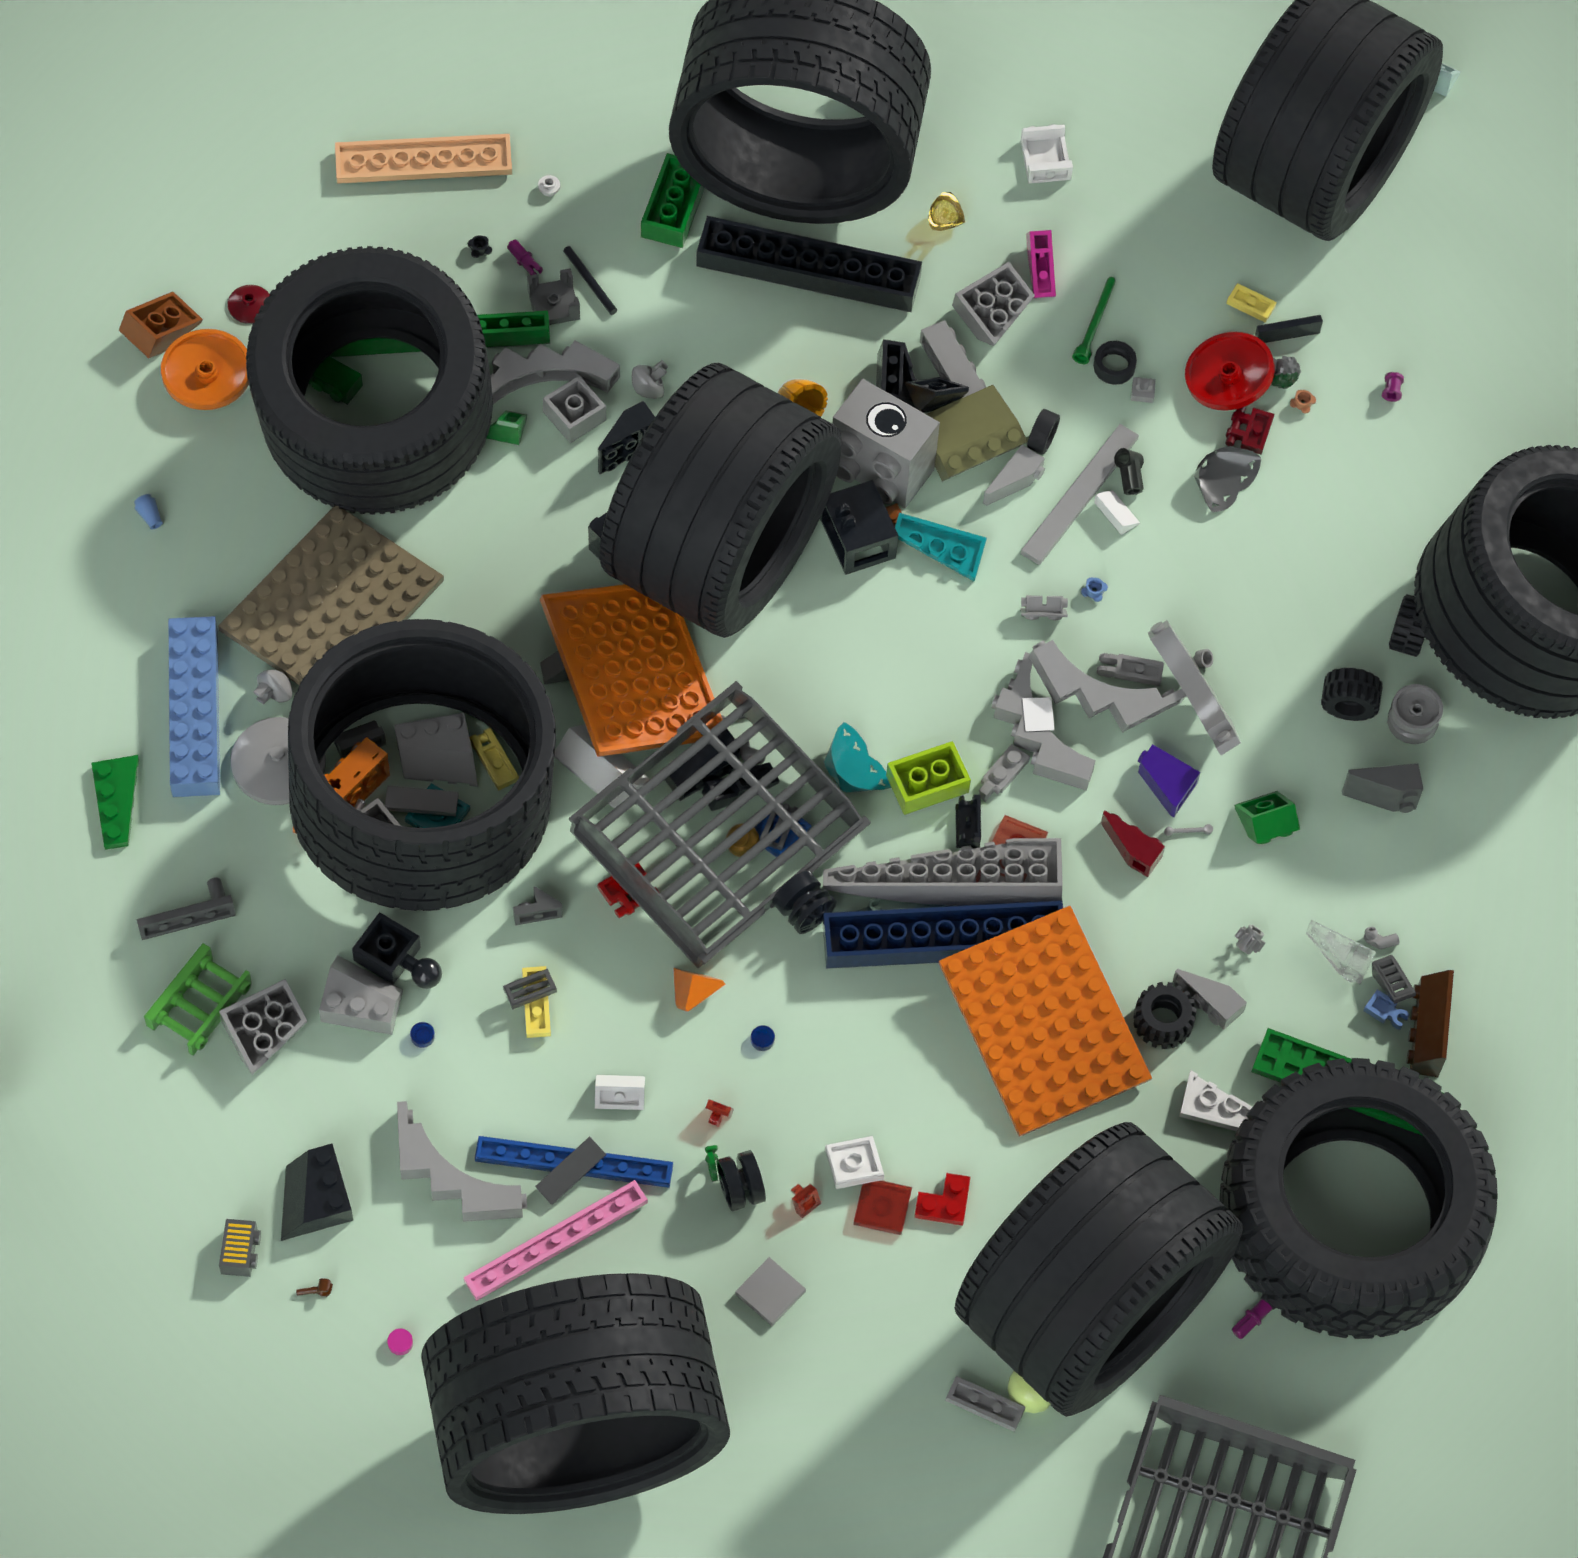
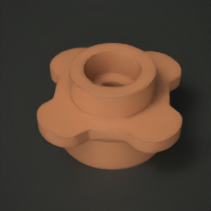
M1307 390L1296 391L1295 398L1290 400V406L1298 408L1302 413H1309L1311 405L1316 403L1315 396Z

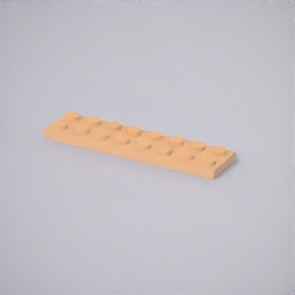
M510 134L335 142L337 184L512 175Z

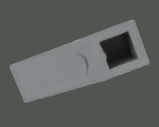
M1180 969L1175 971L1173 977L1175 987L1177 988L1179 985L1183 987V992L1188 991L1190 998L1195 1001L1194 1006L1205 1011L1210 1021L1215 1025H1219L1223 1030L1244 1012L1247 1002L1230 986Z

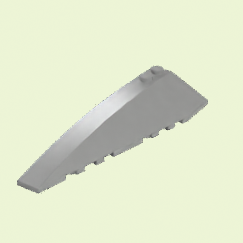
M1061 838L1006 839L1004 844L995 845L994 842L984 843V847L972 849L970 845L961 847V849L955 852L946 849L911 855V859L901 861L899 857L891 858L889 863L876 864V861L867 862L866 865L856 868L855 865L825 869L823 870V889L884 900L947 906L1062 901Z

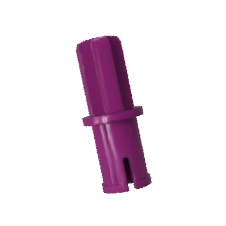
M516 239L509 242L507 249L517 259L519 266H523L530 275L537 274L533 270L534 268L539 274L542 273L543 268L533 259L530 251L527 252Z
M1261 1299L1251 1310L1247 1309L1245 1311L1246 1315L1232 1327L1234 1335L1239 1339H1243L1256 1325H1261V1320L1272 1310V1307Z

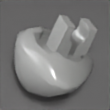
M663 360L654 367L637 365L633 368L632 385L637 394L652 399L664 396V386L661 377L667 373L665 369L668 366Z
M272 669L258 674V687L253 691L258 696L256 698L258 702L264 705L270 698L279 703L287 702L291 699L292 686L290 680L283 672Z

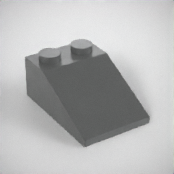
M1417 763L1348 770L1342 795L1392 812H1411L1416 810L1423 791L1419 765Z

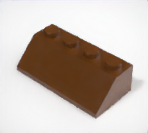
M1454 970L1421 976L1418 985L1414 984L1413 989L1416 992V996L1412 998L1416 999V1006H1412L1410 1020L1414 1021V1028H1410L1408 1042H1412V1050H1408L1406 1064H1410V1069L1418 1072L1419 1075L1439 1077L1446 1061Z

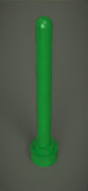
M1114 277L1107 279L1083 342L1074 350L1072 358L1079 364L1085 365L1090 361L1092 355L1090 346L1116 280Z

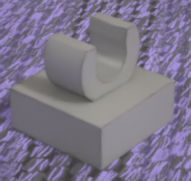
M1133 377L1131 401L1153 403L1156 379Z

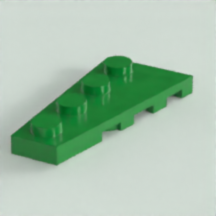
M133 755L92 762L104 848L108 850L129 846L139 756Z

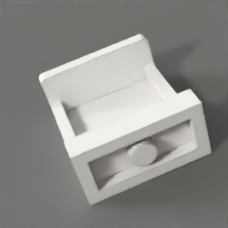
M1053 124L1042 127L1031 126L1023 128L1020 142L1028 184L1071 180L1073 164L1072 160H1069L1065 125Z

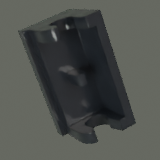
M962 795L959 797L958 804L955 805L956 848L970 845L971 848H980L981 795H973L971 801H966Z

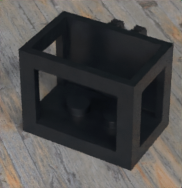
M870 480L830 493L820 521L844 574H850L896 559L898 533L874 481ZM881 546L883 550L881 553L855 561L856 553Z

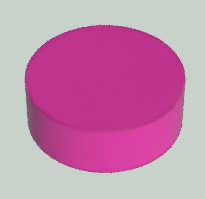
M395 1329L388 1336V1348L395 1355H405L413 1347L412 1335L405 1329Z

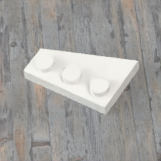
M1190 1070L1179 1117L1237 1131L1242 1121L1248 1119L1246 1115L1252 1106L1232 1094H1226L1218 1089L1217 1085L1210 1081L1209 1083L1198 1077L1197 1073Z

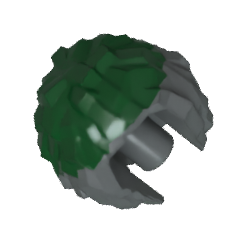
M1282 356V359L1277 360L1273 358L1275 372L1271 383L1272 386L1283 389L1291 387L1299 379L1301 373L1299 363H1297L1295 357Z

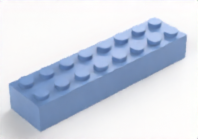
M215 616L168 619L170 787L172 796L220 795L218 628Z

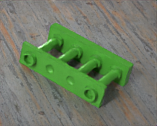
M202 943L144 1015L146 1026L154 1031L159 1025H165L189 1041L187 1043L189 1054L194 1056L198 1050L200 1051L205 1047L208 1037L221 1022L219 1011L235 1004L241 995L248 993L252 985L250 972L245 970L241 977L238 978L213 962L211 948ZM208 969L233 985V987L223 996L198 980L199 974L203 970ZM188 988H194L218 1003L210 1015L183 998V994ZM179 1006L204 1023L196 1033L192 1032L169 1017V1012L173 1007Z

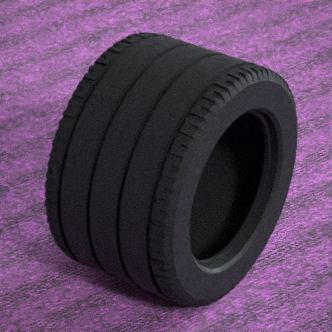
M1295 0L1279 18L1263 41L1232 97L1216 139L1212 165L1213 175L1222 184L1229 186L1231 189L1257 202L1259 205L1285 218L1303 230L1312 233L1315 237L1325 241L1335 239L1349 229L1364 213L1384 186L1410 143L1438 81L1443 58V44L1441 40L1370 0Z
M361 246L357 247V249L349 247L344 251L340 249L336 253L328 252L326 256L320 255L316 260L311 259L308 261V264H302L298 270L291 271V275L283 278V282H279L276 285V289L270 292V296L264 300V306L261 305L259 313L254 318L255 323L252 324L248 337L246 353L247 379L269 451L274 461L290 481L300 490L303 489L307 495L312 496L313 499L320 500L321 503L328 504L331 507L336 505L339 506V509L348 510L351 513L358 511L360 514L370 513V515H375L378 512L380 514H385V512L395 513L397 510L401 512L407 508L413 509L418 504L419 506L423 505L426 501L430 502L434 500L435 496L438 497L442 492L448 491L452 484L455 485L460 478L465 476V471H468L477 460V455L479 456L486 442L491 425L493 411L492 384L480 320L466 294L458 284H455L451 277H448L443 270L440 271L437 266H433L429 261H423L421 257H415L409 252L405 254L401 250L394 251L393 248L389 247L383 249V247L373 248V246H367V248H363ZM387 338L407 343L427 355L439 369L431 390L419 405L404 416L384 424L354 426L337 422L318 412L305 399L307 386L318 366L336 350L359 340Z
M711 363L703 367L685 381L669 398L633 452L619 480L606 514L600 542L599 559L601 567L609 576L701 628L706 629L708 632L723 638L732 636L750 623L764 609L781 587L806 547L823 513L836 479L842 447L839 428L829 421L822 419L817 414L793 403L786 397L722 363Z
M1551 445L1537 446L1535 448L1532 446L1528 449L1512 453L1490 468L1425 546L1417 565L1416 579L1414 581V587H1416L1414 590V595L1416 596L1414 602L1417 605L1416 612L1419 614L1417 618L1422 623V631H1425L1424 636L1426 640L1430 641L1431 649L1435 650L1434 654L1436 657H1440V662L1446 665V670L1449 673L1452 672L1455 675L1454 678L1456 680L1459 679L1464 687H1469L1470 691L1477 693L1479 698H1485L1488 703H1494L1498 708L1503 707L1508 712L1514 711L1517 715L1522 713L1524 716H1533V718H1540L1542 716L1543 719L1550 717L1556 719L1558 717H1571L1578 713V615L1558 607L1542 596L1519 569L1511 548L1526 550L1545 558L1561 569L1578 588V448H1570V446L1561 447L1560 445H1554L1553 447Z
M1123 1122L1098 1133L1078 1147L1047 1174L1016 1206L988 1240L969 1268L959 1289L954 1309L957 1316L1019 1376L1023 1377L1024 1381L1046 1402H1049L1057 1412L1066 1417L1072 1416L1091 1408L1111 1394L1151 1358L1182 1325L1207 1295L1232 1259L1243 1231V1224L1155 1141L1146 1136L1138 1126L1132 1122Z

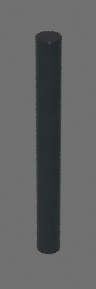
M571 246L565 247L563 252L609 314L614 315L617 312L615 305Z

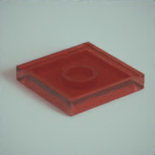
M882 1180L862 1184L853 1225L902 1235L912 1187Z

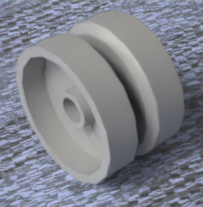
M1412 684L1400 689L1394 696L1388 713L1387 723L1392 734L1397 739L1409 744L1425 743L1431 739L1438 729L1443 714L1441 698L1433 689L1425 685Z

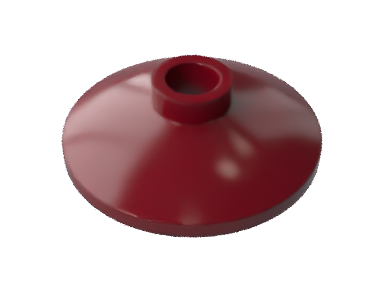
M257 285L241 286L235 289L228 298L229 313L239 322L255 323L254 318L256 314L259 313L261 305L264 306V300L270 294L267 290Z

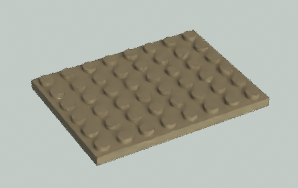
M335 505L218 625V628L224 635L274 669L283 672L289 679L300 685L314 663L340 641L353 634L356 635L359 631L392 621L408 620L444 581V576L346 510L339 509V506Z

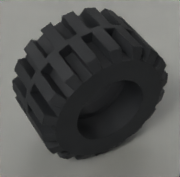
M1406 594L1403 597L1391 634L1389 649L1417 657L1420 654L1425 639V631H1422V623L1417 618L1419 614L1416 612L1417 605L1414 602L1416 596Z
M1334 669L1332 672H1328L1324 679L1321 699L1322 708L1328 714L1343 720L1364 721L1371 719L1378 714L1380 709L1382 681L1373 673L1363 669Z
M1159 982L1157 987H1154L1152 984L1148 986L1147 991L1143 990L1140 998L1138 997L1134 1011L1133 1024L1134 1028H1137L1136 1033L1139 1037L1144 1036L1143 1041L1146 1044L1149 1041L1152 1042V1047L1155 1048L1157 1045H1162V1049H1167L1168 1045L1174 1048L1177 1047L1178 1042L1180 1044L1184 1043L1186 1037H1189L1196 1018L1194 999H1189L1190 993L1188 991L1183 992V987L1179 985L1177 988L1173 987V983L1170 982L1167 985ZM1158 1008L1169 1009L1175 1013L1178 1020L1172 1023L1160 1022L1153 1016L1152 1011Z

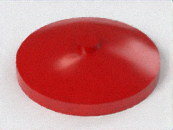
M1227 332L1205 340L1192 352L1186 363L1185 380L1193 398L1203 406L1215 410H1235L1255 402L1268 390L1274 377L1275 365L1270 349L1261 339L1248 333Z

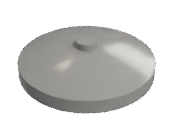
M268 718L251 725L238 737L232 749L231 768L236 784L247 796L264 804H289V718ZM325 754L319 765L323 774L326 767Z

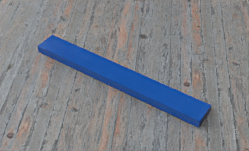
M479 1136L475 1162L551 1172L575 1149ZM606 1153L607 1155L585 1175V1177L632 1182L635 1180L637 1184L670 1188L673 1162Z

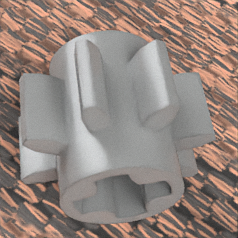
M1249 925L1248 928L1245 926L1243 928L1240 927L1235 934V937L1239 939L1236 946L1246 954H1251L1253 951L1255 953L1257 951L1260 952L1265 945V942L1261 940L1264 933L1253 925Z

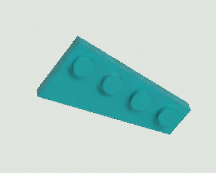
M899 513L895 525L898 540L966 578L975 581L987 540L986 537Z

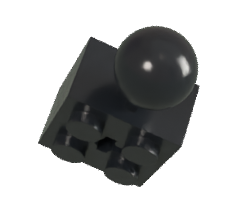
M380 912L352 948L353 960L393 985L405 969L411 972L413 982L418 987L424 989L435 987L442 978V969L437 961L431 958H422L420 960L414 958L421 948L420 936Z

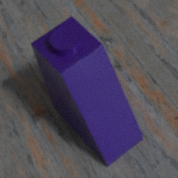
M1152 744L1149 750H1144L1138 759L1140 763L1138 773L1169 815L1175 817L1198 784L1201 772Z

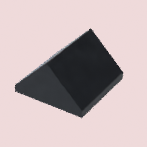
M940 377L905 382V387L916 409L923 413L935 411L963 398L969 392L968 386Z

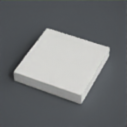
M873 1136L825 1145V1152L836 1189L884 1180V1172Z

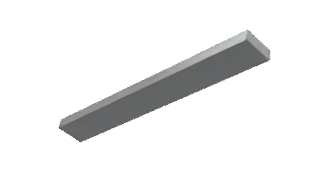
M1119 424L1022 548L1021 554L1041 565L1117 467L1114 463L1115 453L1120 448L1130 450L1138 440V434Z

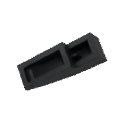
M768 762L756 765L749 771L759 781L773 767ZM777 777L765 788L768 790L779 784V778ZM725 778L708 781L701 792L702 795L707 794ZM739 778L708 804L710 810L714 811L728 807L751 786L743 778Z

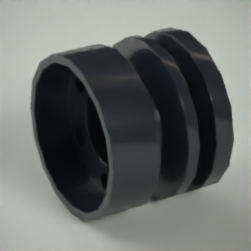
M809 870L803 871L787 881L778 890L772 901L783 916H789L788 922L794 926V929L799 934H805L823 922L824 913H832L837 903L831 895L829 896V892L826 889H820L821 883Z

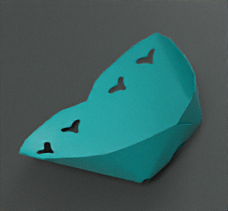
M843 722L837 728L824 760V766L828 773L845 793L891 788L885 769L877 760L869 756L867 745L852 726ZM844 729L846 730V733L850 734V736H844ZM855 742H857V747L860 748V751L853 748ZM870 766H873V769L876 770L877 772H870V771H871V767H870ZM881 779H883L882 783L885 784V786L878 784Z

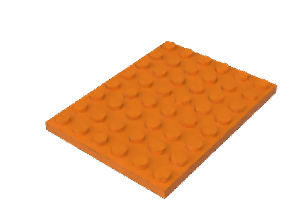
M625 584L543 594L541 596L540 602L597 757L660 748L677 734L676 731L680 726L714 699L685 620L679 614ZM720 712L705 724L710 730L723 720ZM696 731L681 745L695 743L703 735Z
M1067 906L939 960L941 970L1019 1137L1152 1080V1076L1071 906Z

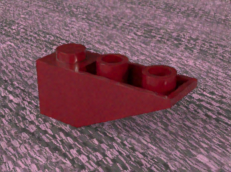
M1104 811L1101 825L1127 865L1149 877L1163 857L1165 846L1157 838L1149 837L1142 833L1137 826L1129 825L1122 821L1118 815Z

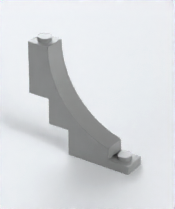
M1166 620L1163 623L1158 622L1150 628L1151 631L1148 632L1150 640L1183 689L1207 733L1213 740L1216 749L1220 755L1225 754L1241 743L1231 719L1217 700L1214 691L1199 671L1197 663L1169 622Z
M1053 640L1047 643L1045 641L1037 643L1032 647L1033 650L1028 656L1055 704L1076 695L1088 718L1109 709L1122 733L1182 703L1186 698L1182 688L1177 691L1171 689L1160 695L1156 687L1128 689L1100 682L1076 668L1062 654Z
M407 1101L397 1102L402 1180L431 1178L432 1201L462 1199L463 1222L523 1218L522 1209H527L526 1194H521V1185H500L481 1181L455 1168L435 1149L427 1137L422 1124H413V1110H408Z

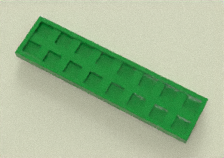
M1268 1028L1251 1072L1281 1083L1283 1078L1295 1071L1300 1075L1303 1074L1302 1069L1316 1063H1320L1324 1067L1328 1060L1342 1058L1345 1059L1346 1063H1351L1352 1059ZM1365 1107L1349 1108L1422 1135L1408 1122L1388 1112Z

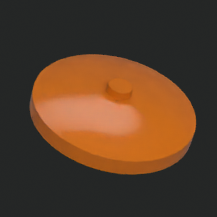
M200 329L186 333L176 339L164 353L161 362V375L164 387L174 400L192 409L212 410L229 405L237 400L249 385L246 368L247 348L235 336L221 330Z

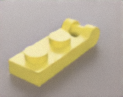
M490 727L483 730V733L478 736L474 734L469 737L472 748L476 751L498 791L518 781L519 776ZM487 741H488V743H490V744H487V745H485V746H482V744L485 743V742H487Z

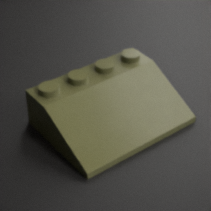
M994 385L926 414L940 422L935 468L942 482L1028 442L1018 420Z

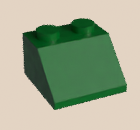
M1278 791L1234 805L1248 837L1257 844H1266L1273 838L1279 836L1287 837L1292 835L1294 831L1300 830L1295 803Z

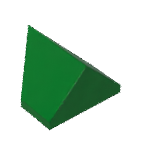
M505 410L497 421L490 425L486 439L519 445L526 424L527 414Z

